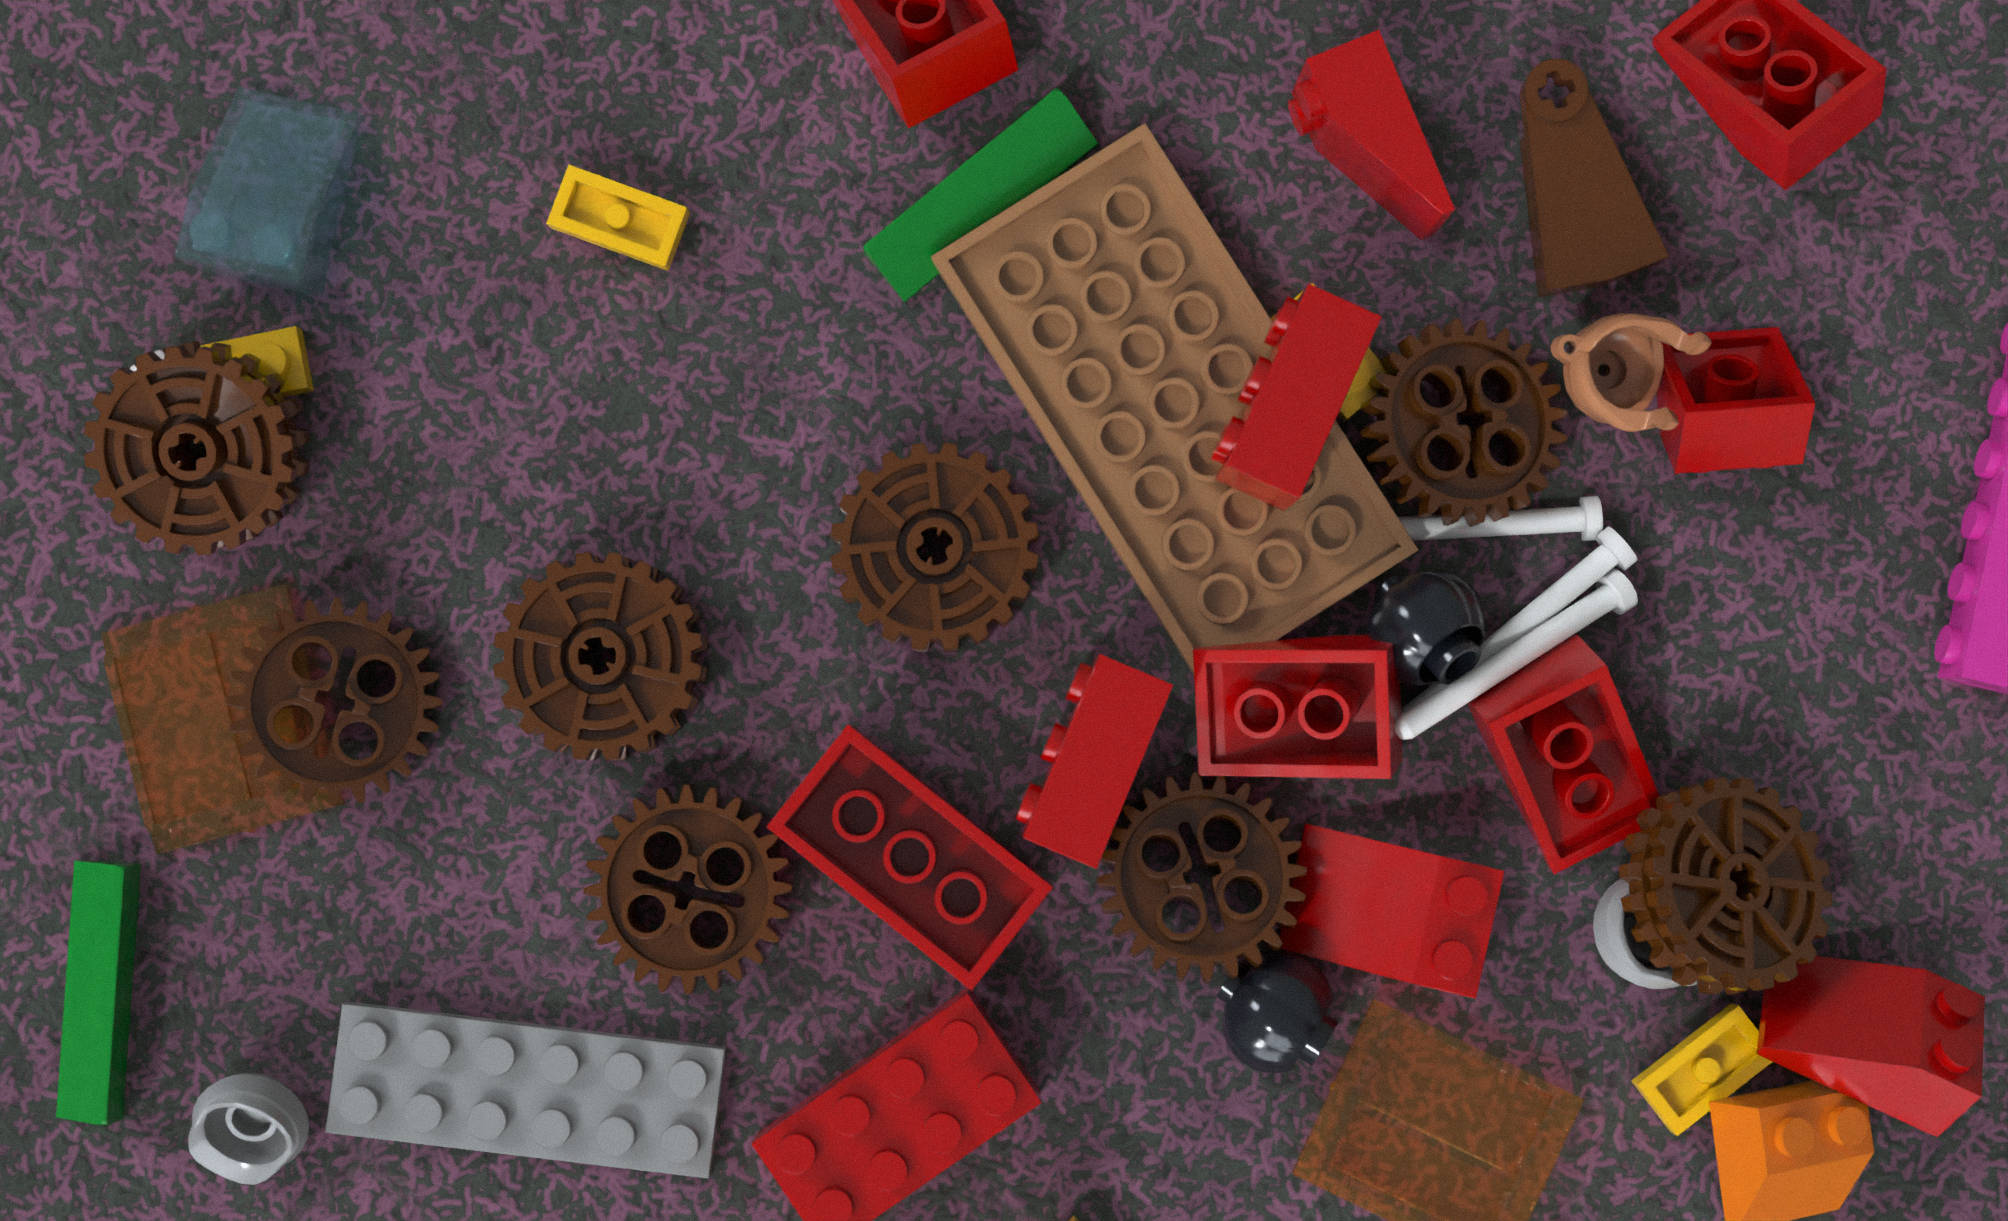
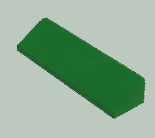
M1057 87L863 246L864 254L902 301L906 303L940 275L931 260L932 255L1062 175L1094 149L1098 142L1068 98Z
M74 861L56 1109L57 1118L94 1125H111L123 1119L141 872L140 863Z

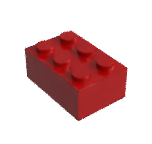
M1311 284L1306 286L1298 300L1287 296L1282 307H1279L1263 342L1274 347L1269 359L1259 356L1237 401L1247 405L1243 418L1240 419L1232 416L1229 424H1226L1211 456V460L1221 464L1214 480L1283 511L1298 501L1382 316Z
M1102 654L1095 658L1092 666L1083 662L1079 664L1065 697V700L1076 704L1067 726L1054 723L1040 756V759L1051 763L1042 786L1029 783L1015 816V820L1025 823L1022 831L1023 839L1097 869L1173 684Z

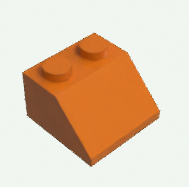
M1814 1080L1709 1101L1725 1221H1790L1839 1210L1874 1154L1868 1105Z

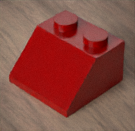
M1779 327L1703 332L1711 339L1712 344L1706 352L1700 355H1689L1684 351L1677 350L1673 346L1661 342L1663 345L1664 369L1659 388L1656 392L1658 409L1667 407L1677 415L1679 424L1673 430L1660 429V437L1675 474L1803 464L1815 401Z

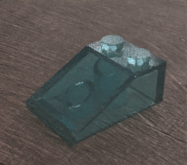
M238 87L190 191L174 257L200 272L321 298L363 116L360 113Z

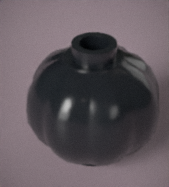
M1419 571L1407 577L1401 573L1395 574L1380 585L1375 593V600L1378 603L1369 616L1368 635L1370 639L1393 643L1394 664L1399 682L1412 685H1434L1440 682L1442 684H1450L1475 667L1481 657L1482 651L1480 647L1485 637V616L1480 597L1470 583L1460 576L1445 571Z
M1285 953L1268 955L1262 959V965L1257 968L1250 966L1248 970L1238 965L1237 978L1232 980L1228 976L1216 996L1227 1003L1224 1007L1222 1028L1227 1045L1241 1062L1256 1071L1266 1073L1288 1072L1298 1057L1312 1066L1339 1021L1326 1014L1334 1000V995L1327 978L1317 966L1297 955Z

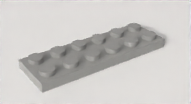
M348 1001L342 1004L325 1133L709 1178L712 1172L727 1047Z

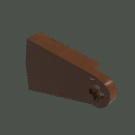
M1548 59L1539 63L1525 78L1520 89L1524 137L1520 141L1538 298L1602 287L1656 266L1669 257L1588 89V82L1582 70L1574 63L1565 59ZM1547 78H1552L1556 87L1567 86L1569 94L1561 101V108H1555L1551 99L1541 101L1538 95L1547 85Z

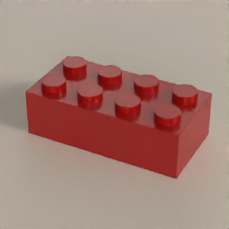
M847 724L766 826V828L971 991L1053 888L1049 880L853 724Z
M965 988L757 1133L751 1145L803 1221H872L1041 1104V1091L970 989Z

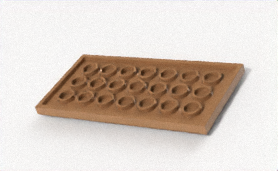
M1146 123L931 256V260L943 281L1193 675V650L1196 647L1275 641L1418 551L1413 540L1336 420L1300 499L1285 511L1214 480L1221 464L1211 460V456L1219 438L1232 416L1242 419L1247 409V405L1237 401L1243 385L1259 356L1269 359L1274 347L1263 343L1272 320Z

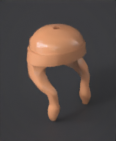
M1618 313L1593 321L1579 331L1577 335L1557 336L1551 343V353L1564 364L1565 388L1575 407L1591 419L1627 432L1642 431L1656 427L1662 430H1673L1679 424V420L1672 410L1663 407L1652 411H1644L1659 388L1664 369L1663 345L1661 342L1673 346L1677 350L1684 351L1689 355H1700L1707 351L1712 341L1700 331L1695 332L1693 335H1688L1676 323L1662 317ZM1565 343L1569 345V351L1567 353L1564 350ZM1600 365L1606 368L1604 376H1601L1598 372Z

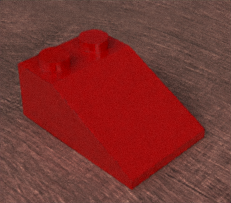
M832 0L881 89L908 129L1019 70L1006 19L992 0Z
M1700 0L1652 38V45L1737 151L1784 190L1790 188L1882 114L1887 68L1796 0Z
M1380 30L1307 58L1291 92L1294 98L1288 101L1289 113L1299 135L1309 134L1315 150L1421 241L1433 236L1455 211V208Z
M1577 634L1564 640L1467 703L1495 764L1553 874L1626 839L1628 834L1640 832L1641 828L1636 818L1641 811L1649 808L1658 810L1655 799L1659 797V793L1608 667Z
M1331 635L1196 647L1193 650L1199 776L1391 779L1401 764L1402 739L1397 736L1394 727L1397 717L1401 715L1400 682L1394 664L1393 643L1370 639L1369 635Z
M1304 823L1300 840L1302 847L1297 853L1295 865L1306 867L1307 873L1305 878L1291 882L1290 887L1304 893L1305 900L1301 905L1285 906V910L1294 916L1297 923L1294 929L1280 927L1279 937L1283 943L1280 949L1399 981L1476 999L1505 871Z
M1815 956L1811 963H1796L1798 976L1785 982H1778L1774 979V987L1764 989L1757 1055L1935 1137L1941 1135L1982 1097L1985 996L1926 969Z

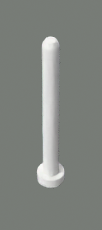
M1598 496L1580 497V506L1509 510L1508 517L1493 522L1486 513L1484 523L1474 527L1468 526L1463 513L1458 522L1449 526L1443 525L1441 514H1433L1425 518H1421L1418 515L1397 516L1413 541L1581 532L1582 541L1596 540L1595 537L1603 531V513Z
M1609 526L1595 537L1600 545L1483 641L1480 647L1482 651L1481 657L1475 667L1557 615L1616 565L1625 571L1638 560L1637 556L1626 541ZM1440 682L1430 685L1403 707L1401 715L1448 684Z
M1612 568L1596 582V590L1397 717L1394 723L1397 736L1402 740L1415 738L1612 610L1616 614L1622 615L1635 607L1638 603V598L1633 585L1622 572Z

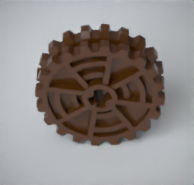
M198 341L165 347L155 352H146L135 357L136 364H133L129 369L126 367L118 368L110 376L115 386L112 391L97 392L92 402L101 412L99 419L85 422L84 435L95 440V450L84 454L85 466L98 470L101 479L92 488L97 498L110 497L114 502L115 507L110 516L118 525L128 520L133 522L137 526L135 538L145 544L152 542L158 537L164 540L165 552L180 554L187 546H194L198 556L211 555L216 552L217 548L227 547L231 550L259 536V533L263 532L267 527L271 528L283 518L280 510L284 508L285 504L291 505L298 499L301 491L293 484V481L297 476L308 474L310 461L299 456V446L310 442L308 429L296 427L294 417L302 411V408L297 399L285 400L280 390L285 381L276 372L265 377L258 371L261 359L250 353L244 354L240 359L237 357L232 358L231 345L215 343L209 348L201 347ZM195 439L194 444L203 442L207 451L206 456L201 457V452L193 454L190 448V441Z
M944 442L939 453H929L925 443L911 445L910 457L900 459L893 451L881 456L883 469L876 474L864 469L856 477L861 487L856 496L843 495L839 507L846 515L845 522L832 524L830 537L833 539V542L841 545V552L830 556L835 574L846 575L847 581L839 587L847 604L858 601L861 603L862 606L856 616L867 628L880 623L884 626L882 632L884 640L896 645L902 637L909 638L912 642V649L916 652L926 653L931 642H941L945 652L949 653L958 651L959 640L969 636L976 644L987 640L988 625L995 622L1005 627L1013 619V613L1009 608L1012 600L1025 602L1031 587L1023 580L1024 574L1036 573L1039 555L1028 551V545L1036 542L1039 534L1037 523L1024 521L1023 515L1029 511L1030 506L1025 493L1012 495L1009 488L1013 477L1004 468L995 473L987 470L986 455L975 451L968 459L959 457L957 444ZM937 533L939 541L945 535L952 541L953 544L945 549L947 560L944 563L933 565L932 557H929L927 562H924L917 555V553L925 548L923 537L927 534Z
M590 552L576 554L575 566L569 567L558 560L546 565L548 578L540 582L529 577L520 586L525 599L520 605L508 603L502 613L511 622L508 631L495 633L493 646L504 650V661L493 665L494 676L496 679L507 680L509 690L501 697L506 709L522 711L524 715L518 726L526 734H545L543 747L553 752L560 751L565 753L572 746L573 759L596 761L602 751L606 761H618L628 759L630 747H633L639 753H648L658 748L656 735L662 732L665 735L670 734L674 736L683 728L678 715L683 709L696 710L700 699L692 692L696 682L707 681L709 668L699 664V654L709 650L708 637L695 633L693 628L701 619L697 608L689 603L680 604L679 600L684 590L675 581L666 578L658 583L660 570L641 560L632 568L631 559L624 557L623 554L609 552L604 563H601L598 556H593ZM600 641L604 647L616 651L615 663L606 662L610 670L604 674L600 667L592 666L588 662L590 651L596 653L599 651L594 645Z
M1720 777L1705 781L1703 787L1700 784L1679 788V794L1671 791L1657 797L1655 801L1658 810L1654 808L1642 810L1636 818L1641 828L1640 833L1628 834L1626 836L1623 847L1631 854L1630 863L1619 865V878L1629 883L1630 893L1621 898L1623 911L1635 914L1637 923L1631 932L1636 942L1648 941L1652 947L1648 959L1656 968L1671 966L1673 968L1672 981L1681 986L1692 985L1697 980L1699 993L1717 994L1723 988L1726 994L1745 992L1748 990V987L1753 991L1773 988L1774 979L1778 982H1785L1798 976L1796 963H1811L1817 955L1812 944L1813 939L1826 937L1829 925L1821 918L1822 908L1832 906V893L1823 889L1822 878L1830 874L1828 862L1817 859L1814 852L1820 840L1814 830L1803 831L1799 825L1802 817L1801 811L1795 805L1780 806V792L1770 786L1755 792L1752 779L1741 777L1732 780L1729 784L1726 777Z

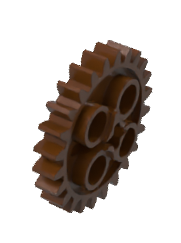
M1453 319L1446 324L1443 334L1434 323L1430 324L1420 331V341L1413 335H1409L1398 343L1401 355L1390 352L1383 357L1380 363L1388 374L1378 373L1368 383L1370 388L1381 396L1370 398L1361 404V410L1377 417V422L1361 430V436L1378 439L1380 444L1378 449L1372 451L1367 456L1368 462L1386 460L1389 468L1379 479L1380 484H1388L1398 479L1403 486L1396 501L1402 504L1415 496L1419 497L1421 500L1418 516L1421 518L1433 514L1441 507L1442 523L1445 526L1458 522L1462 513L1469 527L1484 523L1486 513L1493 522L1509 516V506L1517 511L1530 505L1531 501L1527 491L1537 493L1549 486L1540 471L1549 472L1561 465V461L1548 451V448L1557 447L1567 442L1566 435L1552 429V423L1567 416V410L1550 407L1548 401L1549 398L1561 390L1560 384L1542 386L1539 378L1545 373L1549 364L1545 361L1530 367L1525 360L1532 345L1526 342L1515 350L1508 348L1510 330L1507 328L1496 333L1491 339H1487V327L1483 320H1479L1470 326L1466 334L1460 319ZM1455 368L1461 370L1463 376L1462 381H1460L1459 376L1454 372ZM1482 376L1492 379L1498 385L1500 391L1498 403H1494L1484 395L1481 388ZM1421 380L1433 384L1438 390L1440 396L1438 408L1428 405L1423 400L1420 393ZM1456 415L1459 416L1461 421H1470L1472 431H1470L1467 425H1458ZM1491 438L1500 441L1507 452V463L1505 466L1496 463L1489 452V441ZM1429 443L1437 444L1446 453L1448 460L1445 471L1435 468L1429 461L1427 455ZM1467 464L1474 474L1473 478H1469L1466 474L1465 468Z
M334 597L329 615L320 616L312 600L306 601L305 606L306 620L297 622L285 609L282 610L280 616L284 630L276 634L271 629L261 625L258 628V632L266 644L263 650L259 651L244 646L240 650L242 655L253 664L251 670L231 671L229 675L236 683L245 686V694L226 698L227 706L245 711V717L230 724L229 730L233 733L250 732L252 737L238 751L241 757H247L261 752L264 760L259 765L255 775L262 778L277 769L282 773L277 792L284 794L295 782L303 784V803L309 804L314 798L318 788L327 789L331 807H337L341 789L347 788L351 789L354 798L359 804L364 803L365 784L371 781L383 793H388L390 785L386 773L393 769L398 774L408 778L412 772L403 758L407 752L426 757L429 752L416 739L418 733H436L439 729L437 724L423 717L424 710L442 706V699L424 695V687L436 682L440 678L439 673H420L417 667L429 655L428 648L418 649L409 653L405 646L409 642L414 630L409 627L396 635L388 632L392 619V613L389 611L384 613L375 623L368 621V607L365 601H361L353 616L344 615L340 598ZM308 646H318L324 649L330 655L332 661L329 672L323 678L317 680H306L300 677L293 668V659L297 652ZM348 647H352L356 651V656L345 689V699L354 702L355 705L352 712L347 710L340 711L327 755L324 758H318L315 756L314 750L324 721L325 706L317 703L316 698L319 693L326 695L332 692L343 651ZM371 663H381L388 666L395 677V686L392 691L382 697H370L364 694L357 683V675L364 666ZM291 707L306 710L312 716L314 722L310 736L298 743H288L281 740L275 731V721L278 715L283 710ZM353 724H364L370 727L377 737L375 752L362 760H354L345 756L339 746V737L345 728Z
M1193 772L1189 790L1181 791L1174 779L1168 777L1166 778V797L1159 799L1154 792L1146 787L1142 790L1145 810L1140 812L1127 804L1122 807V814L1130 826L1128 829L1114 826L1110 839L1119 848L1118 850H1104L1100 860L1103 864L1114 868V872L1097 877L1098 888L1115 891L1116 895L1101 904L1103 914L1121 913L1123 916L1112 929L1115 938L1126 936L1132 932L1136 936L1130 949L1131 957L1135 958L1147 949L1155 952L1152 964L1153 972H1159L1167 961L1170 960L1176 962L1177 981L1183 982L1190 966H1199L1204 983L1210 984L1214 966L1222 964L1227 975L1233 980L1238 976L1237 959L1243 956L1249 964L1257 968L1262 965L1261 953L1257 946L1262 943L1277 952L1282 947L1283 943L1280 937L1273 930L1275 926L1284 929H1294L1297 920L1284 909V906L1303 904L1305 894L1289 887V882L1305 878L1307 868L1288 864V859L1297 854L1302 845L1300 841H1281L1280 836L1288 828L1290 820L1288 817L1272 822L1268 821L1266 816L1273 801L1271 798L1268 797L1260 801L1254 807L1247 803L1250 784L1244 783L1233 796L1226 793L1225 776H1218L1212 790L1203 789L1198 772ZM1224 823L1235 829L1239 836V844L1229 852L1214 851L1206 844L1203 833L1213 824ZM1182 824L1189 825L1192 830L1202 869L1205 872L1216 871L1217 873L1212 878L1210 893L1224 925V929L1221 932H1215L1211 927L1204 897L1198 883L1186 884L1185 882L1191 876L1192 861L1179 832V827ZM1163 842L1176 850L1179 861L1174 868L1165 872H1157L1146 866L1142 855L1145 849L1153 843ZM1238 883L1250 885L1259 895V907L1251 913L1240 914L1234 912L1228 907L1224 898V892L1228 887ZM1174 903H1186L1196 910L1199 915V924L1194 930L1179 934L1172 932L1166 927L1162 915L1166 908Z
M685 784L681 791L680 801L676 803L667 787L657 789L656 794L657 808L653 809L642 797L634 799L632 802L637 819L633 821L621 813L615 814L611 819L620 833L618 838L610 835H600L595 840L608 855L606 859L601 858L587 861L586 867L602 875L600 883L583 888V894L601 898L602 906L590 912L586 917L588 921L606 920L609 928L597 939L598 945H604L617 940L621 948L613 960L615 966L623 964L631 958L638 961L634 975L635 981L640 982L654 970L659 972V991H666L673 983L675 977H681L685 994L691 995L696 991L699 976L704 975L711 990L716 991L722 987L723 969H726L737 981L746 976L742 960L743 956L757 964H761L767 959L764 950L758 943L760 939L773 943H778L783 935L770 922L772 918L782 919L791 916L792 910L776 901L777 895L785 894L795 889V883L777 879L776 871L791 863V857H772L769 849L780 838L774 833L761 837L757 832L765 818L763 812H758L746 820L740 816L745 799L742 796L735 797L726 807L720 806L721 793L719 787H711L702 802L698 801L694 784ZM661 831L675 835L680 841L682 854L679 862L673 867H666L658 863L653 856L652 842ZM722 847L736 850L743 858L744 872L742 877L735 883L720 879L714 871L713 859L716 852ZM643 870L672 881H680L688 877L692 872L696 874L694 879L695 885L699 888L741 895L745 903L742 907H737L712 897L699 896L691 900L689 904L683 902L684 892L682 890L639 882L635 879V872ZM644 894L659 898L666 910L665 920L658 929L648 928L638 920L636 905L639 898ZM706 910L715 911L726 919L728 935L725 942L710 944L699 935L697 922L702 912Z

